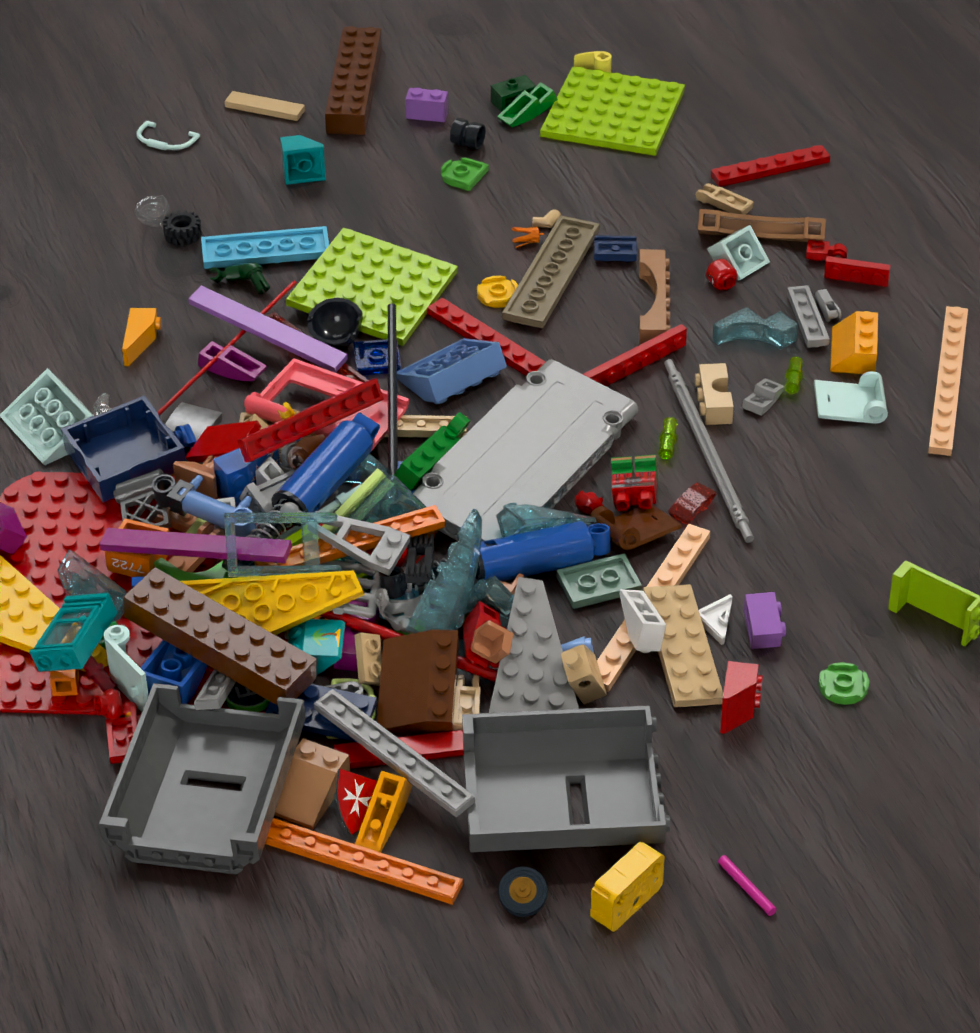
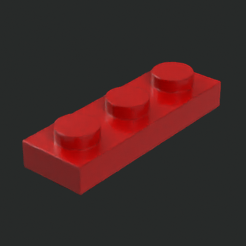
M827 256L824 278L888 287L891 265Z

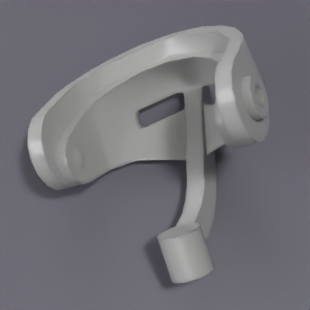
M380 588L375 593V603L379 608L380 614L390 623L394 630L406 633L412 630L410 620L417 618L421 613H425L429 604L427 595H420L408 600H389L386 589ZM404 613V615H402V616H395V617H393L394 615H398V614Z

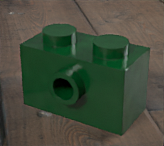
M526 75L491 85V103L502 112L524 90L530 93L536 85Z

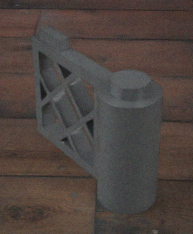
M161 469L116 484V490H113L116 502L121 505L122 521L126 518L164 528L172 527L169 507H160L158 504L156 507L149 505L155 499L152 481L157 476L164 474ZM135 505L139 506L133 515L128 513V508ZM146 509L152 511L146 520L139 518ZM158 514L163 516L164 521L156 524L152 523Z

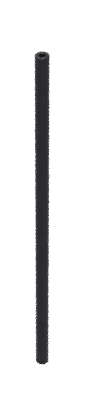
M393 303L387 306L389 481L398 469L396 305ZM390 481L388 485L389 497L398 500V487Z

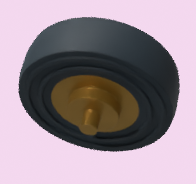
M517 867L507 872L501 879L498 893L502 906L509 913L518 917H528L536 914L545 905L548 889L545 879L539 872L529 867Z

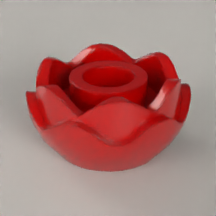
M580 491L578 495H575L576 507L583 513L591 514L594 509L603 506V498H598L594 492L585 493Z

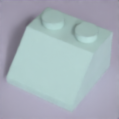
M750 225L707 248L713 261L726 259L737 270L738 281L770 262Z

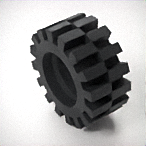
M179 210L176 214L172 212L170 216L167 215L163 219L164 237L166 241L168 240V243H174L176 246L178 243L181 246H184V243L191 245V241L195 243L197 239L201 238L200 217L194 214V212L190 211L188 213L187 210H184L183 213H180Z

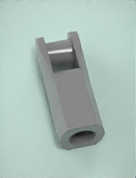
M827 289L817 290L814 297L826 322H830L834 318L840 320L841 310L835 304Z

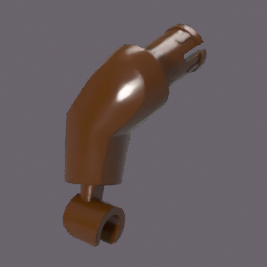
M323 434L301 438L288 452L287 462L294 470L299 468L327 436L324 437Z

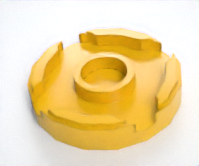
M505 276L487 277L477 286V298L482 304L489 307H506L518 284L513 279L511 281L507 280Z

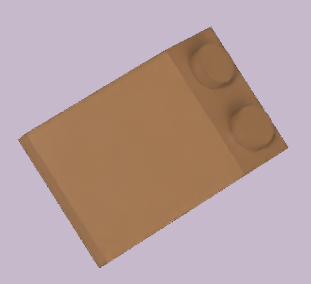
M303 738L296 747L274 815L313 830L338 794L340 769L350 772L349 755Z

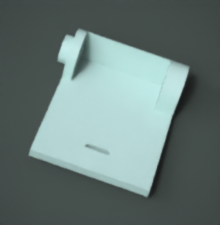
M874 371L864 373L860 377L859 384L814 380L818 418L874 424L881 423L887 418L888 412L883 381L879 373Z
M113 625L104 632L110 677L117 683L119 690L130 701L134 702L142 712L149 696L146 674L126 653L125 644L130 639L128 628L123 625Z

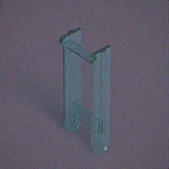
M328 512L224 513L228 577L342 571L339 565H320L317 523L337 521V514ZM235 523H301L304 565L238 566Z

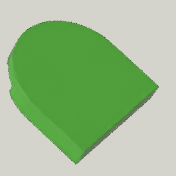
M461 158V160L453 162L451 159L442 165L441 178L450 186L470 191L489 171V165L469 158Z

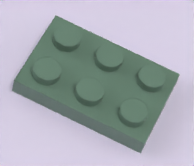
M625 553L556 570V577L573 609L620 598V589L642 591V585Z

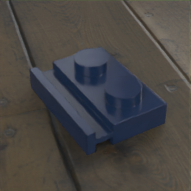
M595 235L594 260L637 261V236Z

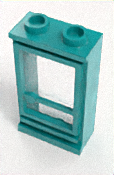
M109 593L75 595L64 598L65 603L62 604V608L59 609L34 649L29 651L39 672L82 669L103 637L105 630L110 626L118 613Z

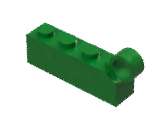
M461 412L457 413L447 427L445 425L441 426L401 463L390 481L406 495H410L422 483L424 475L431 473L434 465L461 439L459 436L467 428L471 420Z

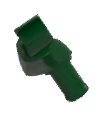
M258 263L232 265L225 267V271H220L215 267L209 270L211 273H218L216 277L210 278L217 283L221 282L225 277L227 281L248 279L252 281L258 294H263L262 289L265 292L270 289V285L262 275L263 268Z

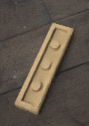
M232 91L225 100V107L293 121H298L305 111V105L236 91Z

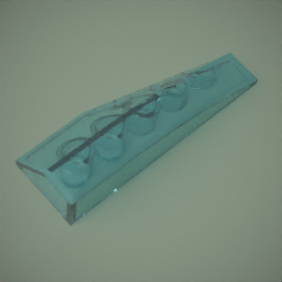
M471 510L458 533L459 541L452 543L448 549V560L446 563L440 562L437 567L439 574L436 580L430 579L406 628L409 634L428 630H457V628L462 626L464 612L477 573L481 548L482 518L478 510Z

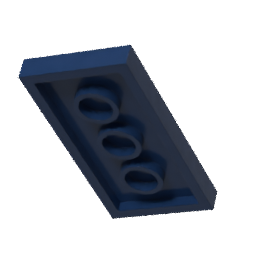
M310 684L297 698L304 700L306 719L302 731L357 742L314 709V702L333 689L372 718L377 705V697ZM269 702L265 713L279 714L278 706Z

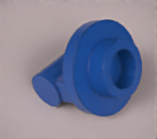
M189 424L176 426L175 431H173L174 435L184 448H192L197 440Z

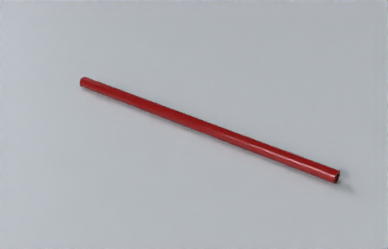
M328 611L319 615L329 620H342L345 622V626L363 633L380 635L382 640L404 635L351 614L343 613L339 615L334 614L333 611ZM458 655L459 669L493 682L496 681L497 669L489 666L487 669L480 665L475 666L467 658Z

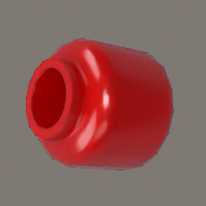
M718 259L709 265L706 277L717 290H728L735 285L738 273L729 261Z

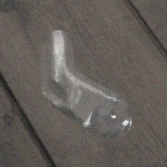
M102 393L93 405V411L96 416L111 410L109 407L111 399L106 393Z

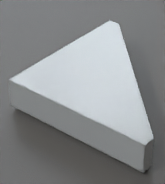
M731 594L699 609L704 629L721 645L725 643L732 606L733 596Z

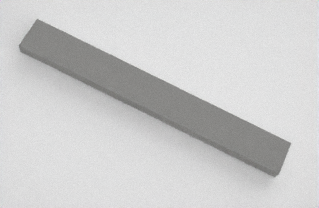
M330 690L314 702V709L456 818L475 803V796L335 690Z

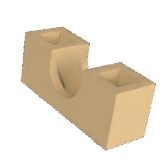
M726 363L699 364V373H695V387H699L697 388V400L701 401L699 403L700 416H704L705 425L732 424L734 406L731 392H727L728 373Z

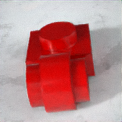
M808 240L806 259L820 261L826 260L827 256L847 259L848 250L841 243L829 246V241Z

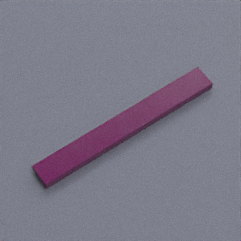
M107 528L99 544L101 551L286 563L292 548L291 540Z

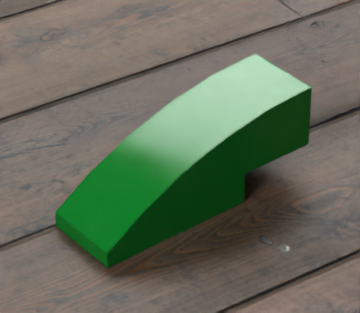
M540 82L530 93L524 90L497 117L510 127L518 126L542 114L558 99L554 90Z

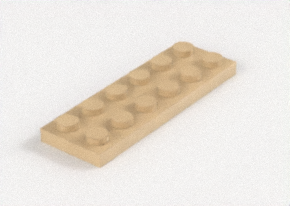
M691 584L643 587L644 593L666 623L661 649L658 653L673 706L687 707L722 704V687Z

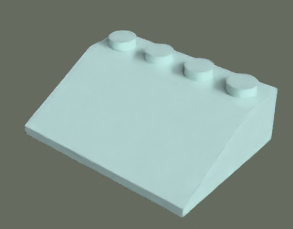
M48 368L0 414L4 422L44 465L68 455L64 447L62 428L94 416Z

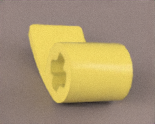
M585 52L574 56V67L602 70L603 72L611 73L612 56L608 52Z

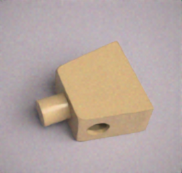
M582 644L561 653L568 682L583 704L607 695L596 656L589 648ZM583 681H590V684L587 686Z

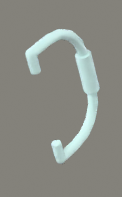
M145 121L136 132L137 138L142 143L165 151L167 149L180 150L187 148L200 137L199 133L189 131L188 135L192 138L180 145H168L165 142L145 139L141 134L147 126L156 127V123Z

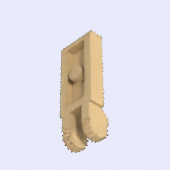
M709 183L703 186V190L699 189L695 194L696 199L702 203H709L729 213L746 215L753 209L754 205L752 200Z
M458 675L453 731L462 730V714H480L481 689L479 687V676L477 675L473 676L472 687L465 686L464 675Z

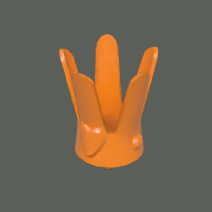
M537 226L533 228H512L516 232L528 233L527 235L513 238L512 242L514 243L526 242L516 246L515 249L529 243H539L540 235H544V233H539Z

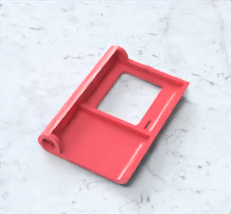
M293 358L260 394L253 392L248 395L244 401V407L248 414H256L259 418L276 423L283 420L278 410L286 412L288 409L272 401L289 383H294L333 397L363 382ZM381 389L384 400L315 431V434H323L326 437L341 422L346 420L352 421L358 413H362L380 425V429L373 439V450L388 433V391ZM397 395V421L404 415L409 405V399Z

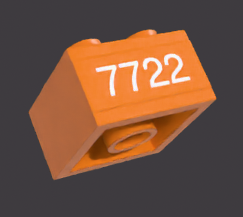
M126 518L118 528L169 532L168 528ZM105 551L107 571L131 577H145L155 568L154 562L161 557L166 559L168 556Z

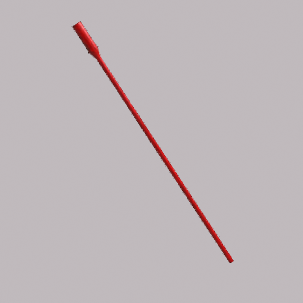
M293 280L260 313L263 315L267 313L297 282ZM240 331L158 410L159 416L217 361L218 356L230 345L232 346L247 331Z

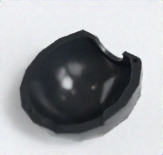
M338 297L326 299L316 304L310 311L307 319L308 329L314 339L335 349L344 348L351 345L357 338L362 326L363 313L356 303L348 299Z

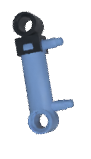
M168 474L159 475L152 481L155 500L160 507H170V511L181 516H185L187 513L226 529L232 532L233 536L246 537L250 535L253 529H256L253 513L248 508L252 502L250 496H246L235 508L197 492L196 489L203 480V477L197 475L190 483L180 479L176 484L174 477Z

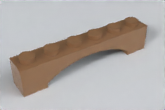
M700 209L698 233L729 236L750 225L757 238L808 242V240L824 241L826 219L811 217H764Z
M640 249L639 279H644L651 287L655 295V302L644 316L640 315L639 345L670 330V325H666L670 324V298H666L670 297L669 258H665V250Z

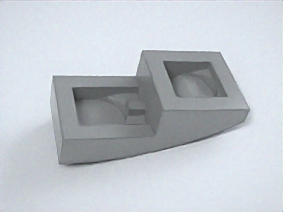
M766 378L755 385L754 392L743 400L742 408L762 416L777 401L785 386Z

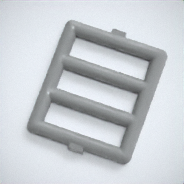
M345 559V561L332 560L310 568L309 573L327 572L320 570L321 567L342 571L354 570L358 574L364 573L374 576L373 580L357 577L361 587L371 591L370 593H364L365 595L353 601L368 603L367 607L346 603L330 611L339 615L346 613L368 618L375 616L377 610L375 593L381 588L378 571Z

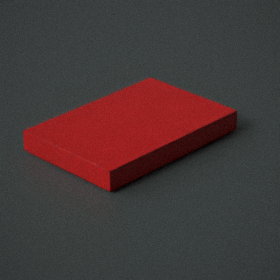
M256 420L207 426L187 454L186 459L188 462L199 463L204 462L208 456H213L214 459L240 448L237 440L259 431L261 425Z

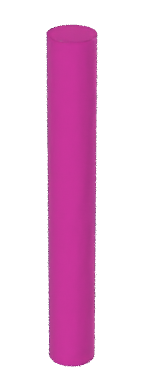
M726 855L718 859V863L768 916H772L777 911V908Z

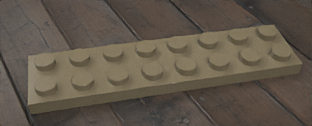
M560 215L504 308L502 319L544 328L594 241L595 235L598 234L600 224Z

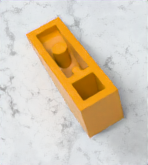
M130 308L122 347L124 366H130L156 339L157 330H161V317H157L156 308Z
M381 771L356 839V845L377 852L383 850L404 811L412 789V785L406 778Z

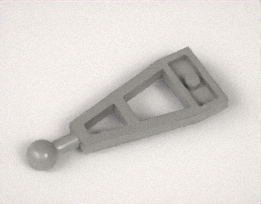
M287 502L280 508V515L285 521L298 520L306 523L307 531L366 567L390 576L410 542L411 535L388 526L315 511L312 516L300 511L298 506L292 502ZM319 524L339 527L340 530L335 535ZM351 530L382 537L371 556L345 541Z

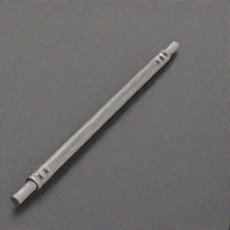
M668 359L664 362L669 373L668 379L722 494L736 528L740 529L745 542L750 543L754 540V537L748 526L749 520L681 373L676 370L673 361Z

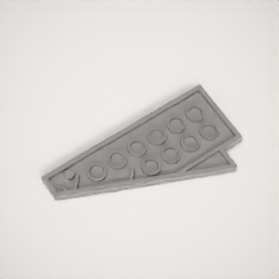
M518 577L507 627L508 631L514 633L510 654L500 660L489 713L579 709L574 690L568 682L562 662L561 653L563 650L544 583L540 580Z

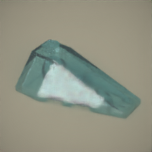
M516 502L504 505L503 509L496 515L502 537L579 521L584 522L587 527L597 522L595 517L530 504L517 505Z
M69 549L58 568L63 588L68 590L70 596L109 593L118 612L113 621L121 619L124 613L123 597L127 592L77 553ZM88 612L78 613L79 617L83 615L88 617L90 615Z

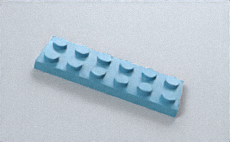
M326 226L201 237L204 269L222 268L243 263H258L260 265L318 259L329 246Z

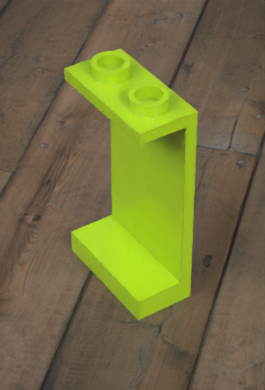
M906 560L893 573L889 610L897 613L907 602L963 629L961 645L965 647L972 639L975 640L980 633L979 595Z

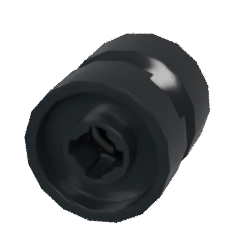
M456 118L450 130V141L461 146L466 144L467 147L478 150L484 143L486 127L481 123L471 122L469 124L468 120Z

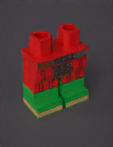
M656 454L635 456V477L632 456L611 458L614 507H617L618 511H627L630 505H639L641 509H651L652 504H656L658 467Z

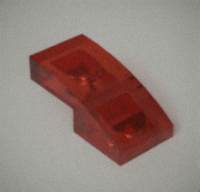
M696 482L674 502L668 510L669 515L688 525L700 510L703 512L706 510L717 493Z

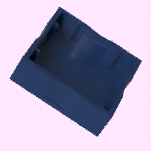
M145 395L119 405L106 413L89 417L61 429L65 450L102 502L114 498L113 490H116V484L158 469H161L164 474L171 475L174 473L173 463L175 461H186L183 445L171 429L163 424L158 412Z

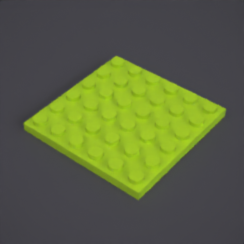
M572 67L557 96L558 100L554 102L540 130V137L656 156L685 92V84L603 72L602 70H591L583 67Z
M343 227L286 298V306L310 313L316 304L326 299L337 297L348 299L356 303L363 313L360 331L388 341L387 306L393 303L396 305L397 344L404 346L426 316L427 307L437 301L457 274L458 266Z

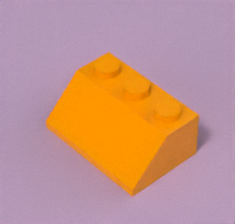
M856 311L832 327L830 372L855 374L875 372L878 313Z

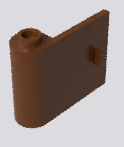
M653 504L651 509H641L638 507L617 517L608 508L600 506L594 509L590 515V524L600 523L608 525L610 527L611 541L624 550L633 549L681 528L679 522Z

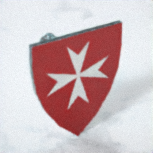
M338 769L334 799L337 801L342 822L348 833L352 835L361 828L377 781Z

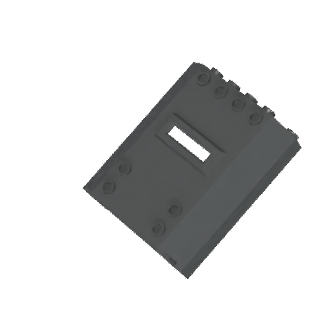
M153 683L99 822L103 842L110 847L118 846L126 852L124 857L130 861L144 864L238 874L243 871L244 866L247 864H254L259 861L306 719L304 700L278 697L279 714L225 708L196 710L195 705L181 704L178 686ZM188 779L240 784L242 786L240 791L191 786L187 785Z
M650 706L462 714L465 789L475 796V803L467 809L470 852L631 845L639 842H644L645 844L665 843L666 832H670L671 824L670 816L664 812L663 792L658 793V788H661V774L655 771L659 767L658 753H653L652 732L657 731L656 716H651ZM569 784H581L585 824H573Z

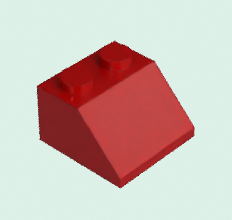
M728 661L720 733L726 734L751 720L754 716V709L760 708L761 693H756V690L761 691L763 675H758L759 664Z

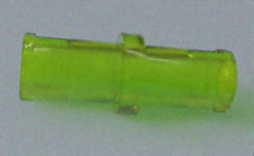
M796 356L790 358L789 368L785 373V390L790 394H795L799 391V384L803 379V360Z
M666 417L663 421V430L659 435L660 450L658 453L662 459L673 457L674 444L677 442L676 428L678 425V421L674 417Z

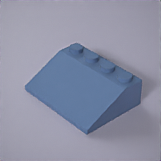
M463 338L397 371V379L424 401L441 404L447 401V397L461 394L469 386L481 384L483 382L482 379L500 374V370L506 368L507 365L499 342Z

